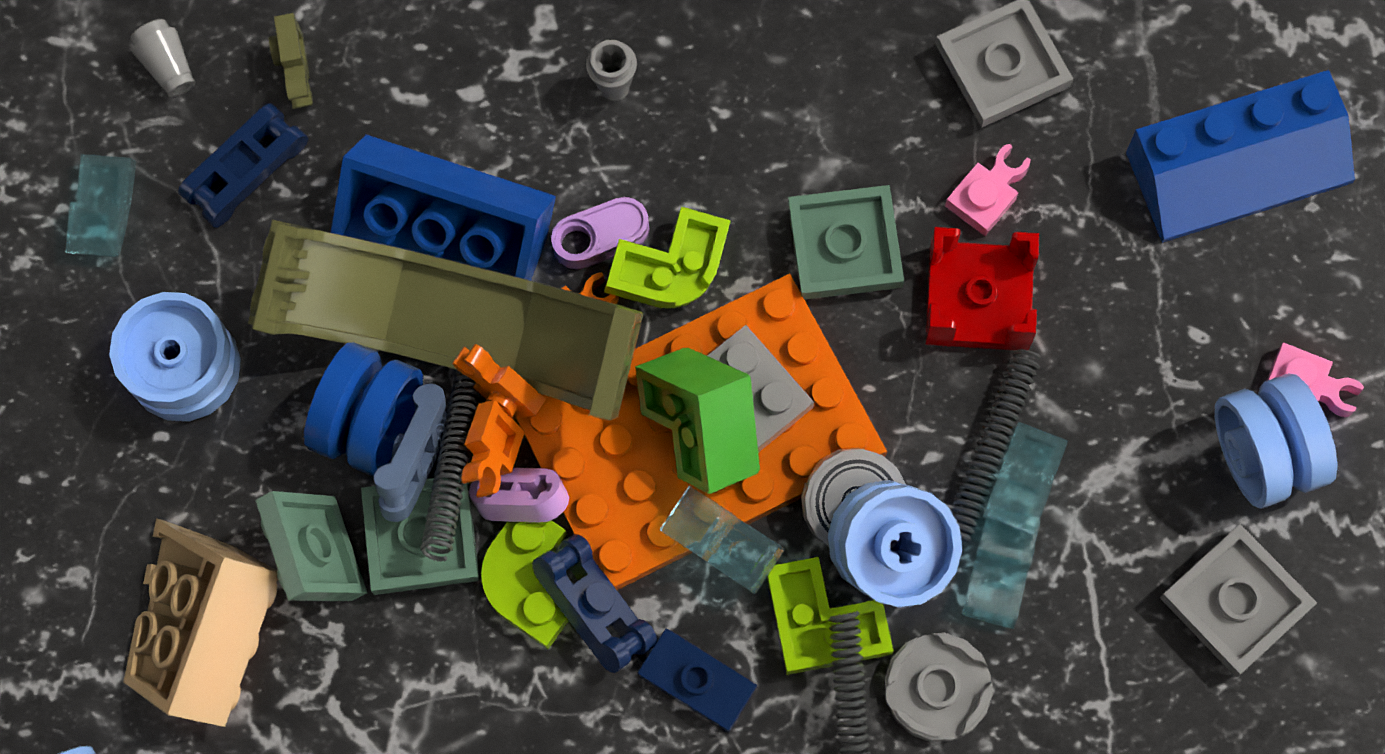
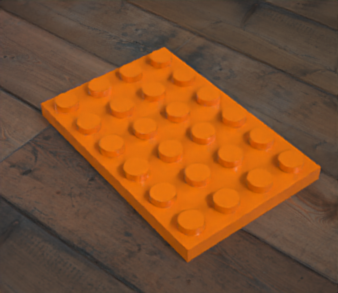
M790 273L636 348L618 418L606 420L591 416L588 409L543 395L546 400L535 416L519 418L515 415L519 426L525 432L524 436L540 468L555 471L568 492L569 503L563 514L573 534H579L588 541L593 552V559L616 590L801 499L805 482L807 483L808 477L813 472L812 469L820 459L840 449L861 448L881 454L884 457L887 454L883 442L807 303L801 297V292ZM747 325L814 401V408L758 453L760 470L757 474L708 494L677 477L672 430L641 415L635 366L682 348H690L707 356L743 326Z

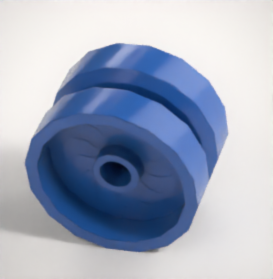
M355 342L346 343L330 362L315 391L304 429L305 446L309 450L330 459L340 457L346 452L347 462L352 468L374 477L378 468L391 464L394 442L400 433L405 434L416 412L413 394L418 387L423 385L421 369L399 360L389 361L382 367L381 358L377 351Z

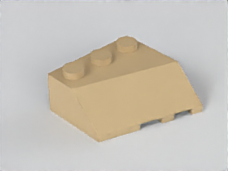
M156 518L153 537L162 539L157 565L147 564L143 584L149 585L150 601L148 611L142 612L136 618L124 683L167 715L225 727L230 711L238 703L241 691L240 683L248 661L257 650L259 643L258 633L267 608L272 605L277 594V570L230 544Z

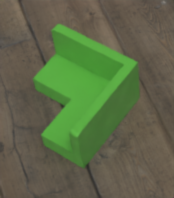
M682 348L635 366L641 415L672 430L677 477L711 494L759 472L760 463L751 376L690 348Z

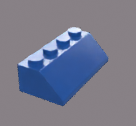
M1329 70L1136 129L1126 151L1162 243L1346 186L1355 181L1349 115Z
M365 135L343 156L331 233L399 247L531 280L547 241L556 196Z

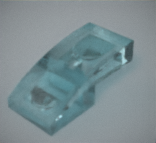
M81 154L77 202H70L65 253L119 257L130 212L136 160L125 157Z
M1018 422L983 516L1027 534L1034 535L1068 440Z
M688 486L659 529L754 594H756L785 550L779 544L738 519L731 512L691 486Z
M992 506L988 507L961 615L1014 629L1018 619L1027 573L1033 558L1041 519Z

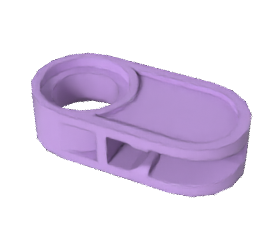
M622 197L570 215L559 221L553 229L551 241L554 255L559 263L571 269L586 268L613 258L619 239L639 245L644 243L650 229L648 214L644 206L637 200ZM572 231H582L590 237L591 242L586 251L580 254H571L563 249V238Z

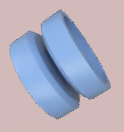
M161 292L143 298L123 313L112 332L109 356L115 376L148 412L167 421L189 422L210 415L229 399L239 380L241 359L235 339L204 301L189 294Z
M1288 373L1265 381L1260 386L1258 395L1251 390L1242 389L1220 397L1215 403L1214 418L1224 458L1242 494L1253 506L1262 509L1286 500L1291 495L1292 486L1301 492L1307 493L1327 486L1336 479L1338 464L1329 424L1316 397L1309 386L1298 375Z
M891 480L866 483L848 494L834 512L828 532L830 558L841 578L875 601L896 607L923 604L941 593L956 574L962 553L960 527L949 507L927 491ZM891 540H897L896 546L890 550Z

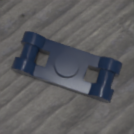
M267 104L258 110L181 183L178 194L190 205L197 204L203 210L202 217L213 227H219L231 218L235 208L287 159L297 156L305 148L308 136L297 126L290 127L283 121L284 114L273 104ZM270 135L275 141L265 149L258 141L262 137ZM220 178L227 186L216 195L210 188Z
M574 534L560 543L558 551H547L533 560L532 568L535 576L606 670L616 673L630 663L633 654L642 655L656 645L657 636L652 626L645 620L637 618L593 559L591 546L583 536ZM568 569L578 580L574 584L566 575V570ZM612 626L620 638L612 637L607 629Z

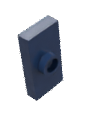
M667 628L637 673L640 678L727 733L731 731L757 689V684Z

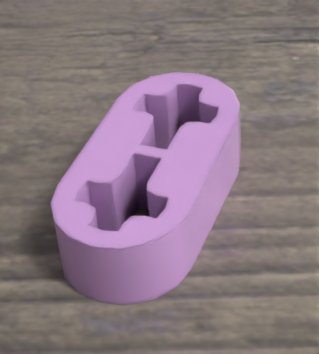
M513 468L512 473L500 475L501 484L496 494L477 498L476 493L479 488V480L473 481L469 489L470 498L479 514L484 519L490 521L547 522L563 513L569 503L568 492L559 475L555 471L545 468Z

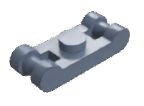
M436 384L421 385L415 390L413 401L416 412L405 434L400 433L394 442L391 464L381 466L374 474L376 491L380 495L378 502L381 515L390 522L402 521L411 514L441 449L440 445L444 435L443 430L447 413L444 411L446 407L444 391Z

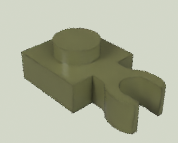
M294 13L274 16L277 35L269 37L270 52L274 65H283L288 99L292 101L293 109L312 106L313 101L308 80L310 76L303 33Z

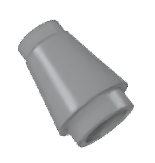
M158 19L141 26L130 36V40L134 45L132 53L166 91L169 97L179 96L195 85L176 28L169 27L164 19Z
M606 40L596 45L590 51L586 60V68L601 94L608 100L618 101L623 99L629 92L637 68V59L633 50L625 43L617 40Z

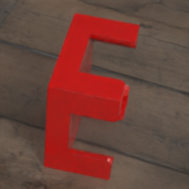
M934 227L929 252L925 345L1029 350L1036 335L1037 309H1032L1033 271L1039 256V233L1014 232L1008 246L958 243L960 229Z

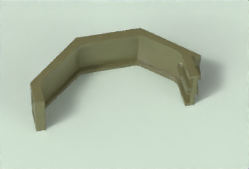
M272 220L269 235L263 249V261L257 286L251 300L248 324L253 325V330L273 335L298 334L340 343L355 342L367 348L382 350L453 369L456 368L452 363L462 348L466 347L468 350H471L473 345L477 344L491 355L495 363L500 367L510 366L535 388L538 393L588 409L591 416L613 420L618 418L644 312L540 282L436 256Z

